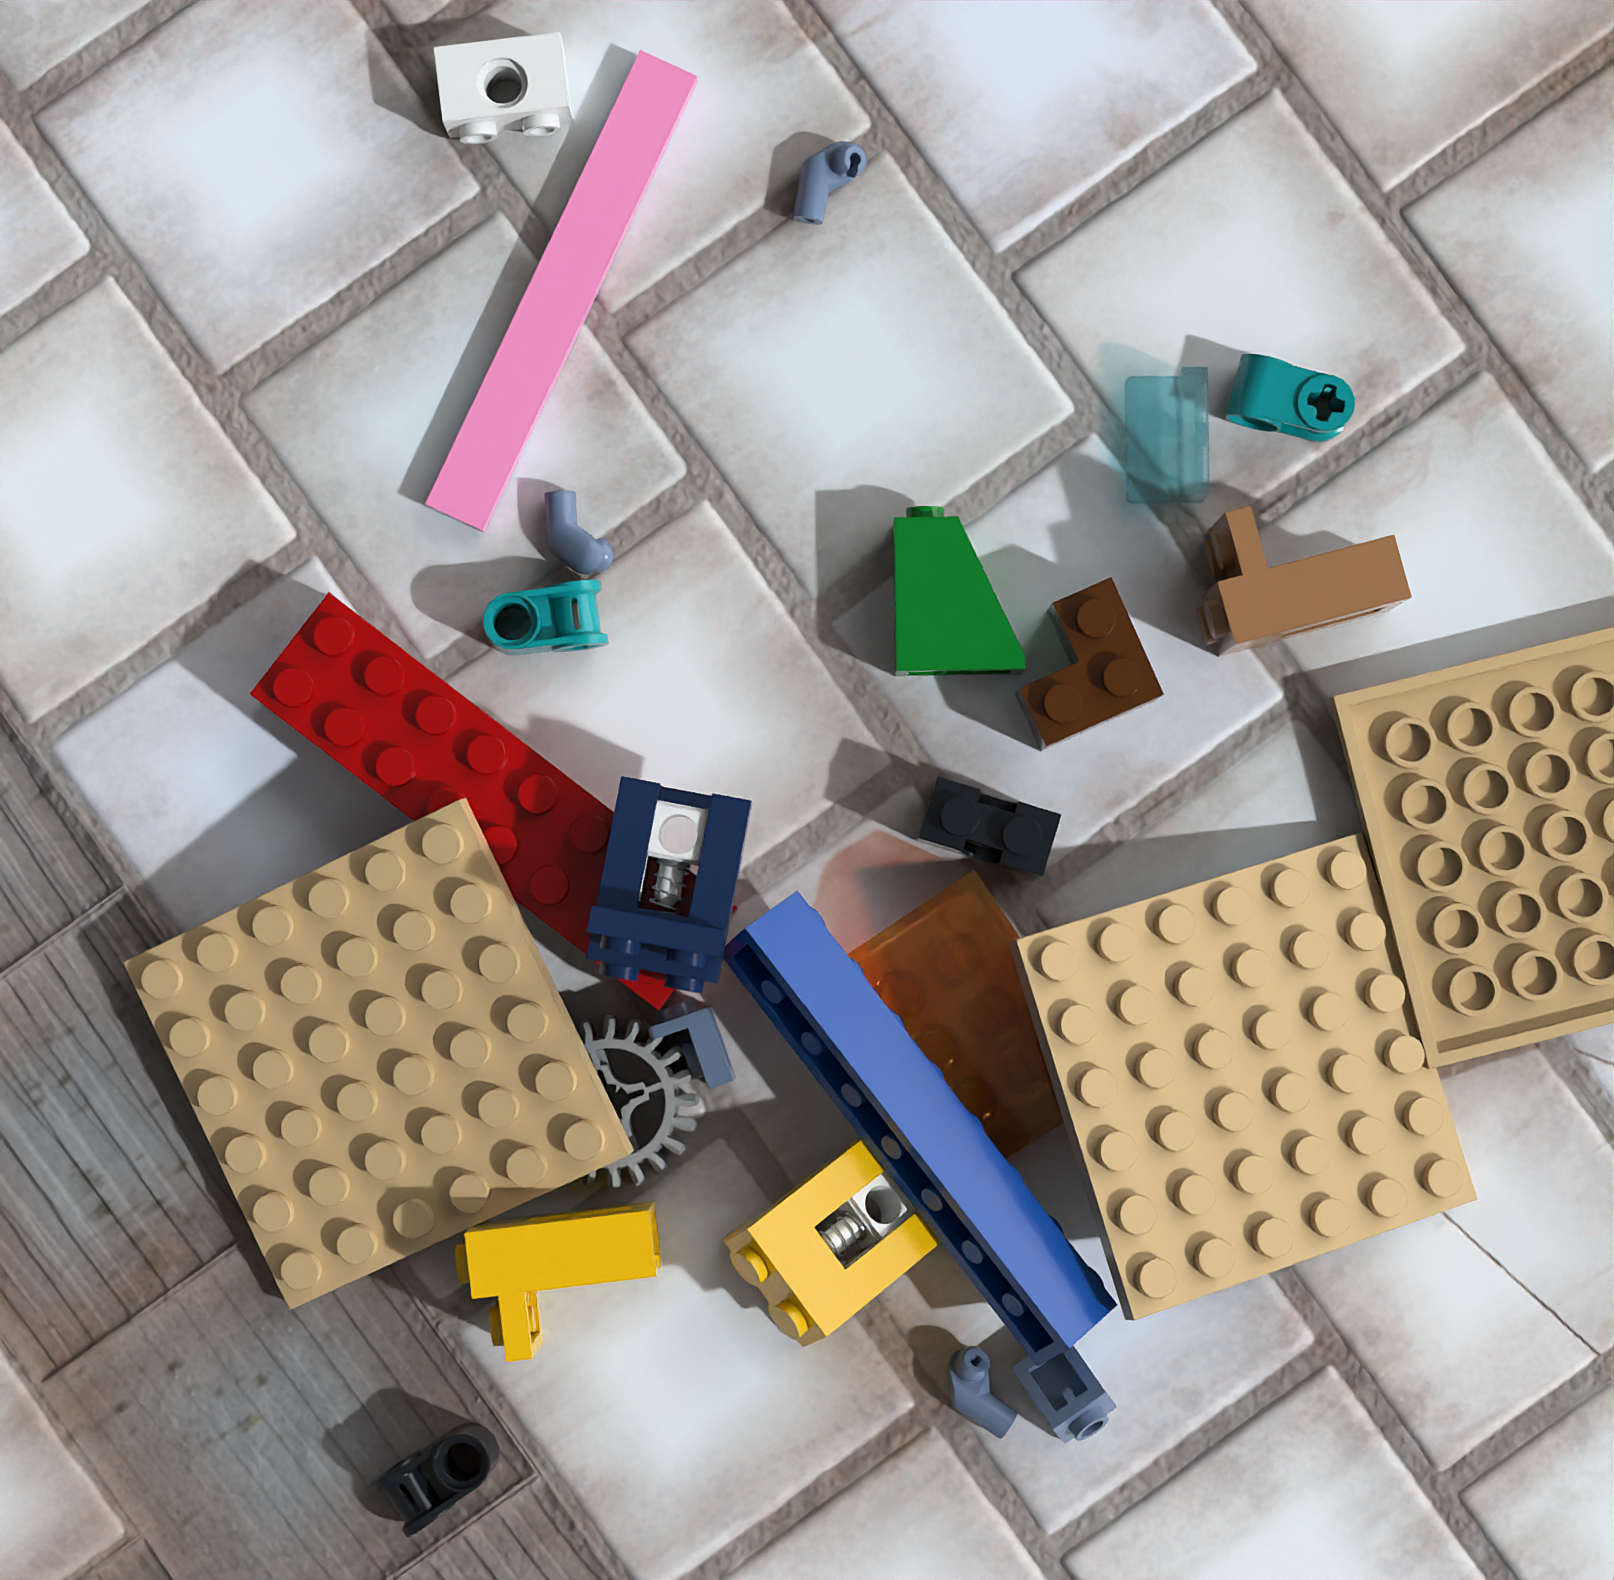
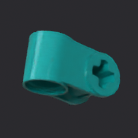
M1243 354L1239 361L1225 417L1237 425L1254 430L1278 432L1311 442H1326L1339 435L1354 412L1355 397L1351 387L1343 379L1334 375L1293 366L1286 361L1270 356ZM1318 397L1329 399L1328 408L1332 413L1327 421L1316 419L1317 410L1312 405H1314Z
M570 581L550 585L545 588L507 592L496 596L489 602L483 616V626L489 642L496 650L506 655L514 656L549 651H581L608 645V635L602 633L600 629L596 594L602 591L601 581ZM574 603L578 604L580 629H575L572 610ZM511 608L520 609L531 618V627L528 633L517 640H506L500 637L495 630L498 616Z

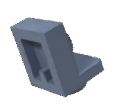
M690 999L657 1011L661 1023L647 1028L652 1040L688 1028L692 1040L682 1043V1048L694 1080L705 1077L709 1089L735 1080L736 1076L712 1006L697 1010L694 999Z
M1074 1345L1039 1366H1036L1027 1355L1010 1367L1052 1430L1064 1443L1069 1442L1073 1438L1077 1441H1082L1096 1434L1107 1424L1109 1420L1107 1414L1116 1408L1115 1403L1099 1383Z

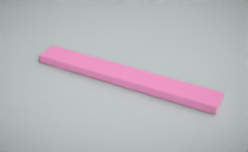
M642 50L639 51L425 502L427 507L485 533L698 83L696 75Z

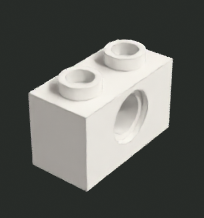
M560 32L434 47L442 122L449 138L460 137V142L481 144L496 140L498 138L497 132L522 129L523 134L526 136H546L559 132L561 130L560 125L574 123L565 48ZM502 80H513L522 86L520 94L515 100L500 104L489 98L490 90L496 83Z

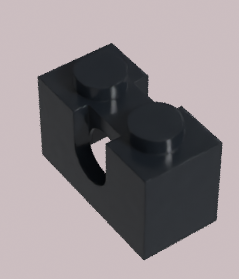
M938 776L934 781L916 841L1039 878L1044 874L1062 814L1020 801L1014 803L981 793V789ZM967 841H971V842H975V843H978V844H982V845H985V846H988V847L997 849V850H999V851L992 850V849H988V848H985V847H982V846H978V845L972 844V843L967 842Z

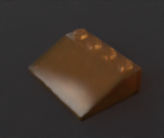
M972 870L847 955L860 965L866 980L887 1007L900 1017L907 1033L928 1060L938 1066L945 1082L965 1108L979 1119L986 1135L1006 1159L1057 1128L1064 1121L1008 944L1009 941L1019 939L1020 936L977 872Z

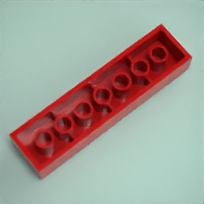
M329 592L253 688L250 695L413 821L425 817L453 802L466 798L513 898L587 955L591 933L587 932L591 906H596L614 812ZM650 857L640 908L660 912H677L649 901L651 898H656L654 895L655 890L652 886L656 885L657 876L654 873H658L660 864L657 863V858ZM686 868L689 874L684 876L683 884L687 887L682 888L681 897L684 900L678 901L673 908L682 912L675 915L689 917L696 875ZM734 904L731 919L739 909ZM594 960L596 963L601 965V961ZM640 969L638 981L617 978L657 1010H661L677 990L664 987L666 975L664 973Z

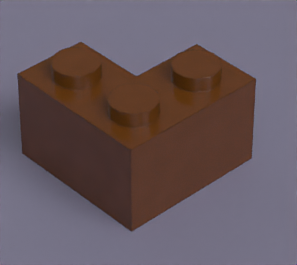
M1112 577L1051 604L1047 613L1071 665L1022 686L1015 693L1040 751L1150 704L1164 695Z

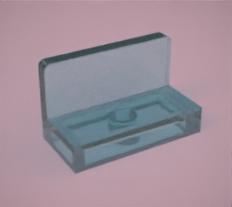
M1182 367L1177 376H1130L1125 382L1126 499L1129 503H1202L1209 495L1208 367Z

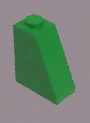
M939 506L906 508V517H894L892 537L895 676L1022 674L1025 670V654L959 517H944V508Z

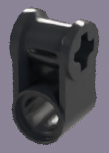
M464 1423L455 1427L423 1450L413 1452L381 1474L371 1485L376 1492H385L405 1522L402 1531L408 1538L438 1519L452 1508L457 1501L478 1488L487 1479L499 1458V1445L495 1436L486 1427L477 1423ZM467 1443L474 1446L481 1456V1468L474 1472H466L459 1469L451 1458L452 1445Z

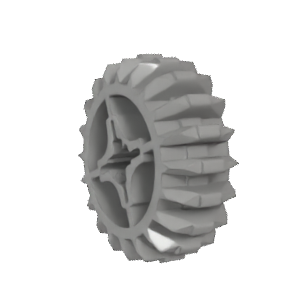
M615 1015L604 1017V1035L597 1037L594 1026L589 1019L579 1022V1031L584 1040L583 1044L602 1084L605 1085L601 1070L607 1084L617 1085L616 1092L621 1088L627 1094L640 1089L644 1091L643 1094L632 1097L621 1108L622 1119H620V1122L634 1151L629 1156L600 1168L608 1170L607 1183L611 1190L619 1189L622 1180L621 1169L629 1168L631 1179L635 1185L638 1186L645 1183L646 1175L641 1163L649 1160L657 1172H665L669 1166L659 1150L665 1146L671 1152L681 1155L686 1145L680 1139L673 1136L672 1132L675 1127L684 1131H694L697 1123L696 1120L690 1117L679 1115V1107H691L699 1104L698 1094H679L678 1084L694 1079L689 1068L674 1074L669 1065L683 1055L681 1047L675 1046L662 1056L655 1048L663 1041L664 1036L654 1040L649 1036L646 1043L637 1039L642 1028V1021L638 1018L630 1020L626 1036L617 1035L618 1022ZM604 1049H622L640 1056L652 1066L657 1076L638 1082L622 1080L615 1073L611 1062L609 1063ZM665 1094V1114L662 1124L654 1138L639 1148L634 1135L635 1129L632 1120L634 1110L642 1102ZM599 1169L583 1176V1185L592 1187L597 1180Z

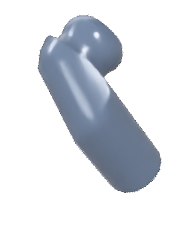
M839 141L820 150L803 162L792 217L794 220L812 225L823 224L828 193L852 181L865 170L867 156L860 145Z
M552 491L544 493L547 544L551 553L576 573L590 575L593 572L607 570L613 561V548L605 538L595 539L577 525L576 492Z
M968 1346L957 1350L951 1356L947 1367L950 1399L953 1407L999 1439H1002L1012 1426L1018 1412L990 1394L988 1368L991 1365L987 1353L976 1346Z

